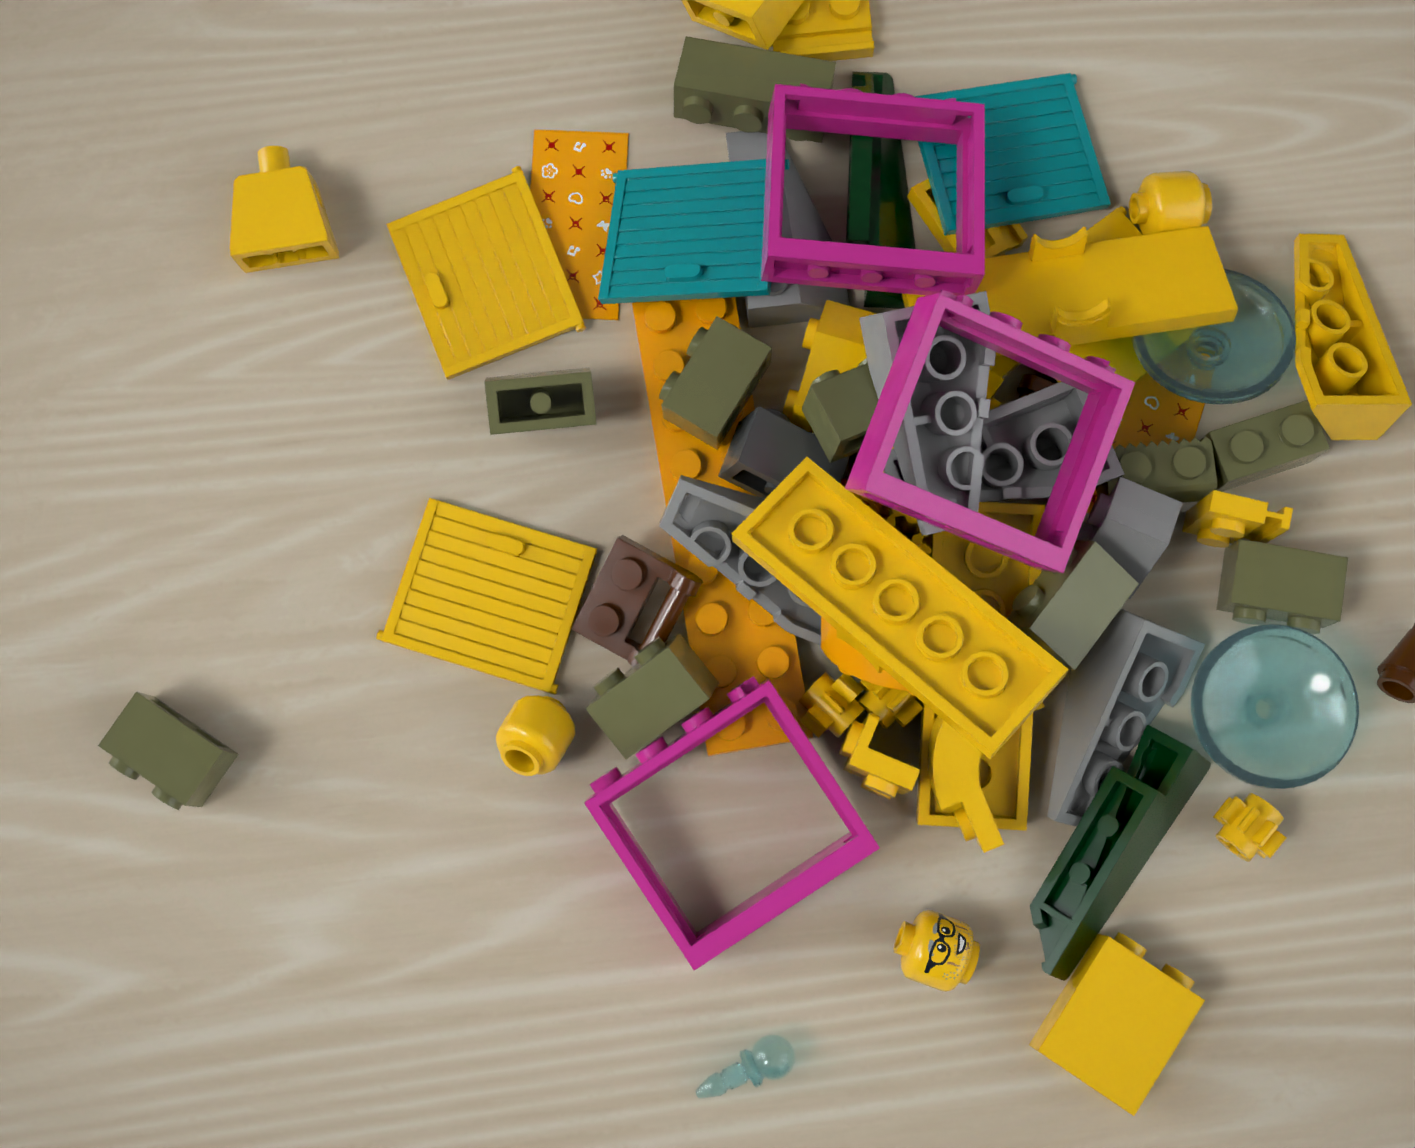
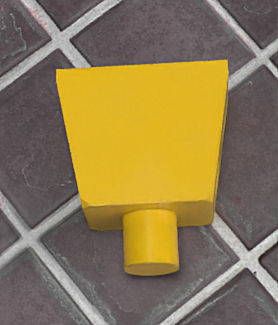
M266 146L259 149L257 154L260 172L239 175L234 180L230 256L245 273L338 259V247L318 185L307 167H290L289 152L285 147Z

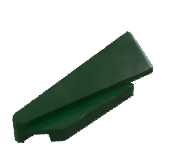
M852 71V88L865 93L895 94L893 79L888 73ZM850 135L846 243L916 249L910 203L907 198L908 188L901 139ZM864 290V307L905 308L902 293Z
M1147 725L1128 772L1125 773L1112 766L1030 904L1033 925L1040 932L1045 962L1041 964L1045 973L1063 981L1067 980L1209 771L1211 763L1196 750Z

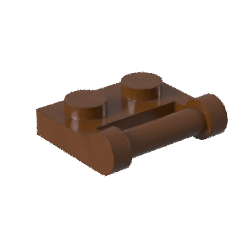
M621 535L617 537L571 630L624 658L634 667L638 664L634 656L657 637H660L666 643L690 596L695 597L703 581L692 572ZM660 578L671 587L642 644L629 637Z

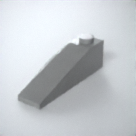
M743 131L726 133L729 162L766 159L767 133H748ZM785 147V159H789L790 169L784 171L782 237L832 242ZM772 282L770 295L745 297L748 328L809 322L810 317L820 320L826 300L849 306L847 289Z
M986 291L966 295L974 301L972 308L987 315L990 314ZM914 306L859 318L869 371L878 400ZM939 326L893 447L905 482L978 512L984 455L980 452L984 418H989L991 399H986L990 366H995L996 352ZM917 519L921 535H930L944 531Z
M1059 382L989 410V418H984L980 450L984 455L979 502L1049 498L1088 393L1064 382ZM1111 446L1097 486L1124 475L1113 446ZM892 449L884 468V473L904 481L895 450Z
M681 475L659 526L708 567H715L736 585V590L749 601L753 599L773 615V621L785 631L821 645V616L732 541L731 533L765 499Z
M1119 610L1075 670H1070L1047 817L1056 822L1077 827L1112 766L1124 771L1122 764L1132 749L1139 744L1147 725L1152 723L1164 704L1174 707L1184 693L1205 646L1204 643L1126 610Z

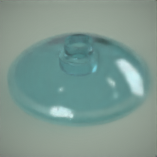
M1228 269L1224 270L1238 306L1234 322L1132 337L1133 347L1141 365L1155 381L1181 397L1201 403L1234 404L1262 395L1275 386L1284 376L1295 351L1296 334L1294 324L1282 301L1269 288L1257 280ZM1200 353L1208 354V355H1210L1211 357L1204 356V355H1202V354H1200Z
M1269 624L1254 626L1236 632L1225 638L1209 652L1200 665L1194 679L1191 692V714L1196 734L1203 748L1211 759L1225 772L1240 781L1257 787L1285 789L1314 782L1329 773L1340 763L1351 747L1356 734L1359 719V702L1356 687L1349 670L1330 646L1316 636L1301 629ZM1259 700L1267 702L1270 706L1271 713L1267 719L1259 717L1256 713V704Z

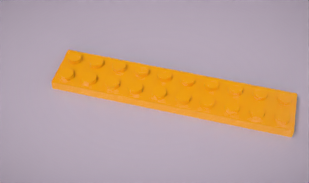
M735 297L633 302L632 307L666 507L681 475L754 495L718 477L738 422L755 410L753 395L748 399L718 450L665 420L661 406L663 400L659 398L661 389L673 371L681 374L691 357L686 354L694 335L701 327L708 330L716 316L741 329ZM671 536L675 564L697 575L703 581L695 597L690 596L683 608L689 646L719 682L710 699L699 706L700 711L708 706L712 713L715 714L731 703L727 693L753 676L759 684L769 678L808 739H813V733L800 721L808 710L799 702V699L805 694L795 635L785 631L774 622L773 615L753 599L749 601L736 590V585L715 567H708ZM765 702L705 741L708 757L791 743Z

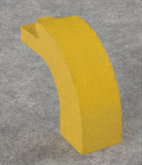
M1043 702L1035 709V711L1045 707ZM937 715L928 745V774L937 804L943 810L961 803L962 808L953 811L961 833L966 842L976 839L983 853L1005 845L980 786L979 763L982 752Z

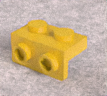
M870 712L862 723L854 720L850 725L839 755L847 757L843 770L864 778L860 786L861 788L890 800L891 797L895 798L897 793L903 795L913 790L920 769L868 748L880 720V716Z

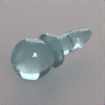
M779 1035L763 1036L755 1043L752 1051L747 1049L740 1051L741 1063L736 1062L722 1069L721 1073L716 1072L710 1075L696 1089V1096L698 1098L721 1096L728 1089L733 1090L747 1083L748 1079L757 1088L762 1085L764 1078L778 1080L790 1073L795 1062V1053L792 1045L787 1039Z

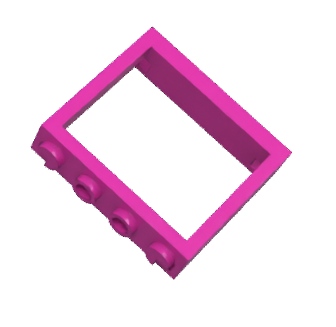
M800 83V86L775 84L768 112L761 281L926 296L940 293L942 289L956 296L975 293L985 275V104L956 101V98L945 100L917 98L907 93L886 95L865 93L854 88L834 90L813 88ZM786 129L956 144V253L782 237Z
M942 289L940 293L918 297L845 489L1038 570L1064 573L1135 382L1116 374V369L1109 366L1110 361L1094 356H1087L1083 359L1070 353L1071 345L1060 338L1047 334H1039L1038 337L1022 331L1023 323L1010 315L1000 312H990L987 315L972 308L974 301L966 295L956 296ZM939 326L1088 393L1035 536L883 473Z
M754 676L744 681L727 693L731 703L715 714L712 713L708 706L697 712L681 724L686 733L671 743L667 744L663 736L653 741L635 754L640 763L624 774H621L619 769L615 767L589 784L595 793L590 795L584 802L694 971L880 849L876 840L769 678L760 684ZM765 702L850 832L696 932L612 802Z

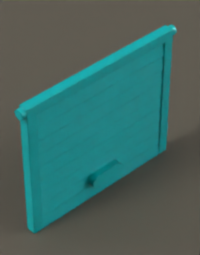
M1066 73L914 96L938 100L956 98V101L985 104V229L1108 209L1111 205L1074 86L1077 83V76L1075 74ZM918 141L944 235L956 234L957 145Z
M766 159L618 170V173H613L612 178L616 186L598 296L601 304L770 295L772 282L761 281ZM785 159V170H789L790 161Z

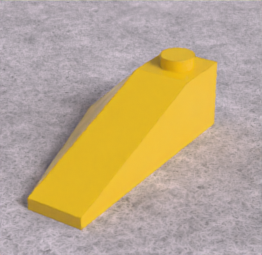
M1299 233L1294 240L1295 366L1311 410L1331 440H1378L1412 405V402L1345 236L1339 234Z

